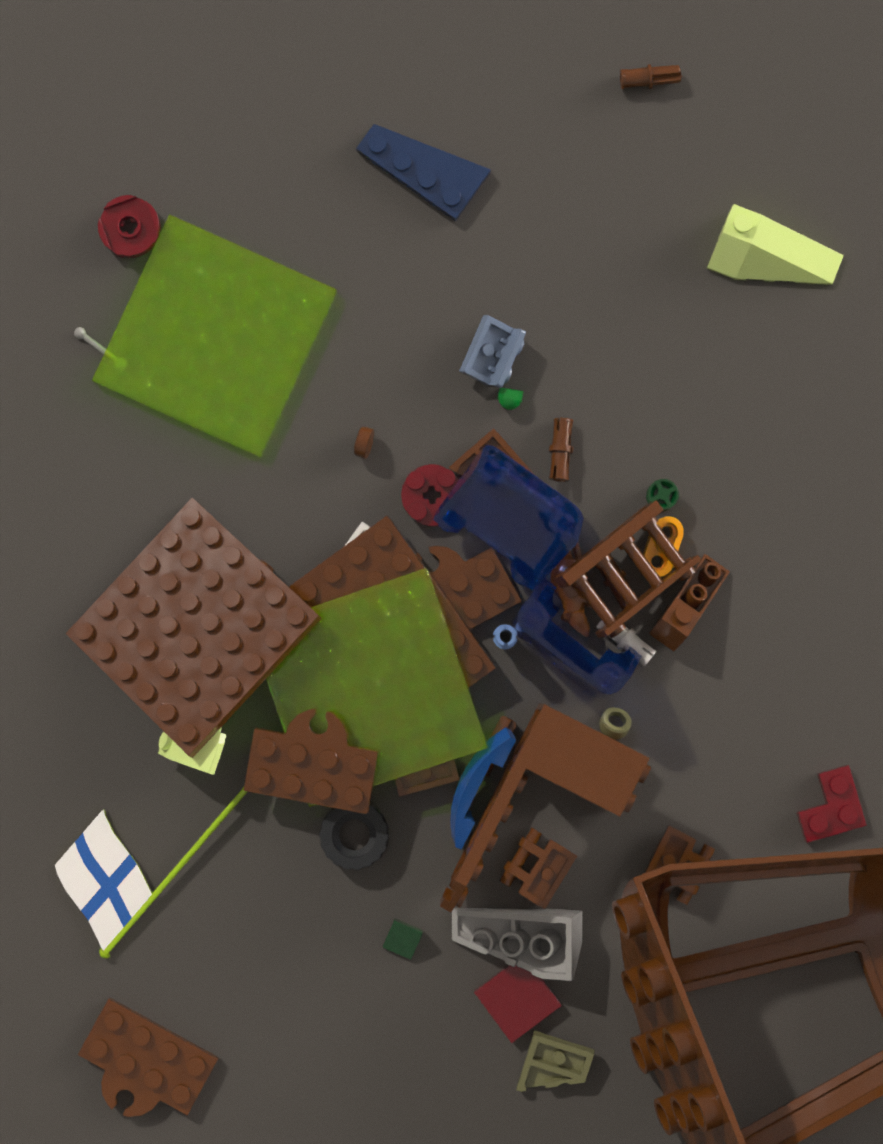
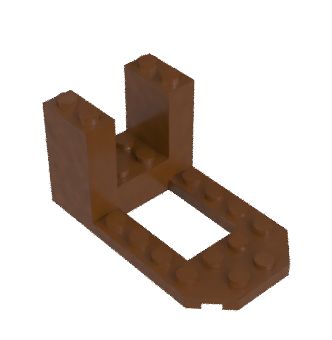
M539 703L450 879L452 880L449 884L451 888L446 887L440 899V907L449 912H452L455 906L461 908L469 892L468 887H466L469 880L476 882L484 866L482 855L484 851L490 853L499 835L495 834L499 821L506 823L514 807L510 804L514 792L520 794L528 780V776L524 773L526 769L620 817L623 811L628 813L636 799L633 791L638 782L644 783L651 770V766L647 764L650 758L545 704Z

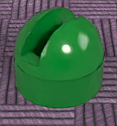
M499 388L498 400L500 405L507 410L516 409L522 402L524 391Z

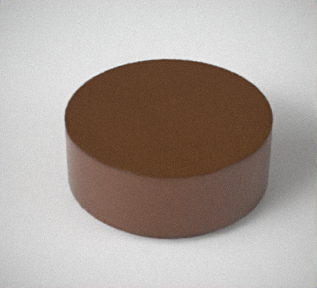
M364 426L360 428L354 446L355 456L367 459L373 444L374 429Z

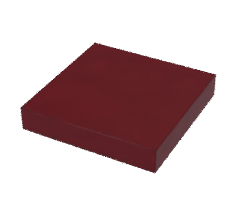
M508 965L474 991L475 995L511 1043L562 1006L543 979L532 975V972L518 966Z

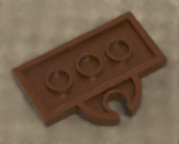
M429 547L430 553L439 559L438 569L429 573L469 629L522 602L492 547L467 561H464L457 552L448 547ZM417 553L416 555L422 562V557Z
M310 708L299 713L289 723L286 733L257 727L254 729L244 791L368 814L379 750L349 745L347 728L343 720L334 712L327 711L325 718L328 722V728L323 733L316 732L311 726V721L317 714V708Z
M112 998L107 1000L78 1053L80 1057L105 1070L101 1081L102 1095L111 1109L118 1103L117 1096L119 1091L129 1090L132 1092L134 1103L124 1110L123 1116L126 1117L142 1116L151 1111L159 1101L188 1115L219 1059L214 1054Z

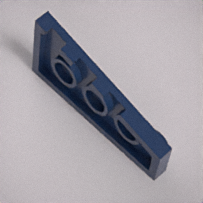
M373 124L356 148V151L454 221L457 220L491 173V169L376 124Z

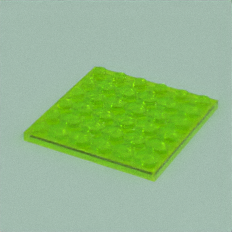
M169 214L92 381L261 458L334 300L337 289Z
M428 568L311 607L322 619L266 678L284 733H286L289 723L299 713L310 708H317V714L311 721L312 728L316 732L323 733L328 728L325 715L330 710L343 720L348 731L349 745L379 750L373 786L488 748ZM308 803L309 807H312V806H315V805H316V804Z

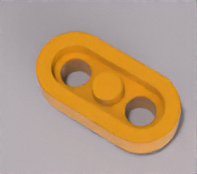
M670 516L659 518L658 526L661 530L663 527L670 529L671 534L668 539L678 551L684 535L681 522ZM649 534L643 555L660 577L665 576L672 570L673 565ZM654 556H658L661 559L659 567L652 565L651 560Z

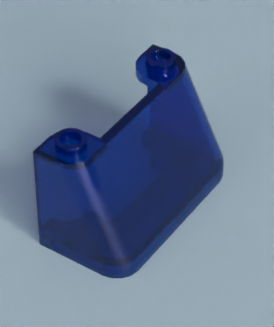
M486 445L438 508L433 520L446 532L458 533L463 527L468 529L511 560L510 570L514 581L534 591L578 543L583 524V514L575 504L501 450L492 445Z
M544 578L512 620V627L515 628L517 637L591 696L602 699L617 693L631 678L642 655L632 647H629L625 652L613 653L608 648L600 659L594 656L551 621L559 611V608L553 602V594L557 587Z

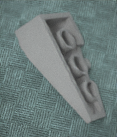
M454 908L452 911V941L485 955L495 956L504 960L506 964L523 968L541 979L574 980L582 946V911L565 909Z

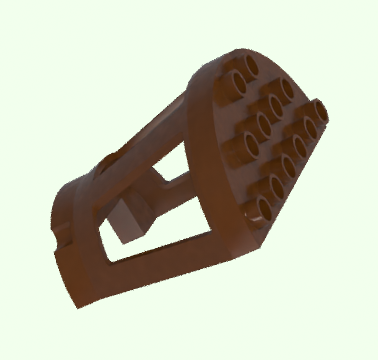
M883 848L668 864L632 878L627 883L622 898L612 902L614 918L620 930L621 950L625 969L621 973L622 983L634 1007L641 1034L630 1038V1045L640 1070L644 1074L652 1071L656 1074L664 1095L654 1099V1107L662 1128L669 1136L680 1132L686 1144H797L883 1096V1050L740 1129L686 995V992L856 952L859 955L873 998L883 1017ZM850 873V913L846 917L678 958L672 957L668 929V905L670 893L674 887Z

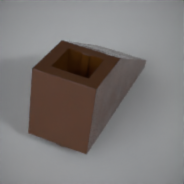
M706 554L703 555L701 561L695 566L696 571L685 580L649 632L652 637L673 652L689 636L730 573L729 570Z

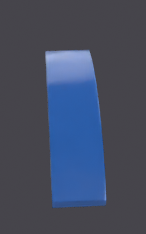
M506 727L492 736L476 752L458 782L450 815L451 836L455 847L462 850L475 824L471 811H468L490 764L493 763L503 768L516 742L512 731Z

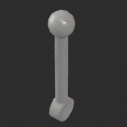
M78 327L75 329L74 335L77 339L85 340L113 361L117 369L125 370L128 363L124 358L116 357L88 336L84 328Z

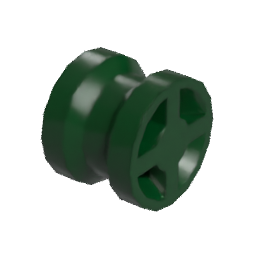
M668 479L656 480L649 486L646 492L647 504L657 500L663 511L673 507L679 498L677 486Z

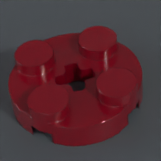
M123 195L112 199L104 207V211L98 221V233L102 242L110 251L121 258H136L145 255L158 244L160 239L161 224L158 214L151 204L136 196ZM127 219H130L132 223L137 222L138 226L132 234L121 231Z
M429 464L418 467L408 474L402 486L401 499L405 511L413 520L424 526L436 527L446 524L456 516L462 505L463 490L460 481L453 471L441 465ZM429 487H435L436 492H441V497L436 498L435 504H430L429 499L423 498V493H427Z

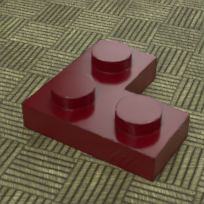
M849 765L817 773L826 803L796 812L805 842H812L867 826Z

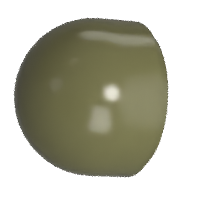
M615 707L608 708L602 713L599 728L602 734L614 740H619L627 735L632 721L629 714L624 710ZM611 716L620 717L623 726L616 727L612 725L608 718Z

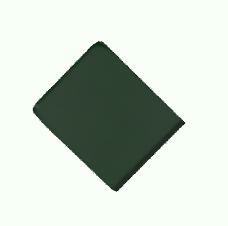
M395 918L382 947L411 960L423 930Z

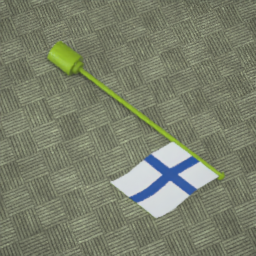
M244 787L153 893L138 863L115 834L106 816L105 809L98 814L55 864L57 875L64 889L89 921L101 946L99 954L102 958L107 959L110 957L109 952L248 791H244Z

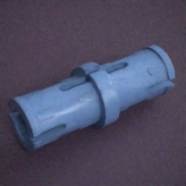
M500 625L493 632V635H495L493 642L501 649H510L517 642V632L511 625ZM503 631L510 635V641L507 643L500 639V633Z

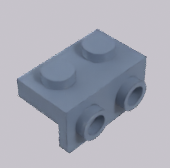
M483 315L459 372L489 387L502 388L511 377V366L515 357L523 349V339L526 331L512 328L489 315Z

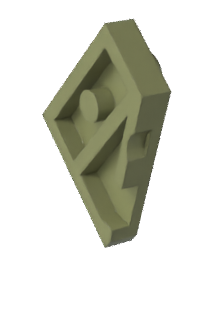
M534 1031L516 1090L522 1092L527 1091V1088L545 1086V1088L558 1087L563 1083L570 1085L585 1083L594 1057V1049Z

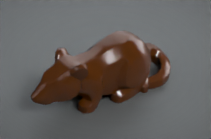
M569 535L563 541L561 557L551 569L550 583L555 594L561 600L564 610L561 620L567 622L576 632L588 637L591 626L584 610L585 605L589 608L591 607L577 587L573 588L570 585L560 588L554 580L557 575L582 556L577 537ZM571 547H572V549H573V552H574V555H575V559H573V557H572Z

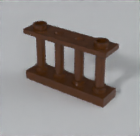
M657 500L642 507L554 578L560 588L570 585L573 588L577 587L605 625L595 633L598 638L606 636L614 638L626 628L624 623L677 579L683 581L696 571L693 566L701 561L698 555L684 560L658 526L656 516L663 511V508ZM640 529L650 534L674 566V569L662 579L634 543L635 538L633 535ZM617 547L620 551L624 550L652 586L639 598L610 561L612 557L609 554ZM594 566L596 569L600 568L628 604V607L617 616L612 614L587 581L588 576L586 572Z

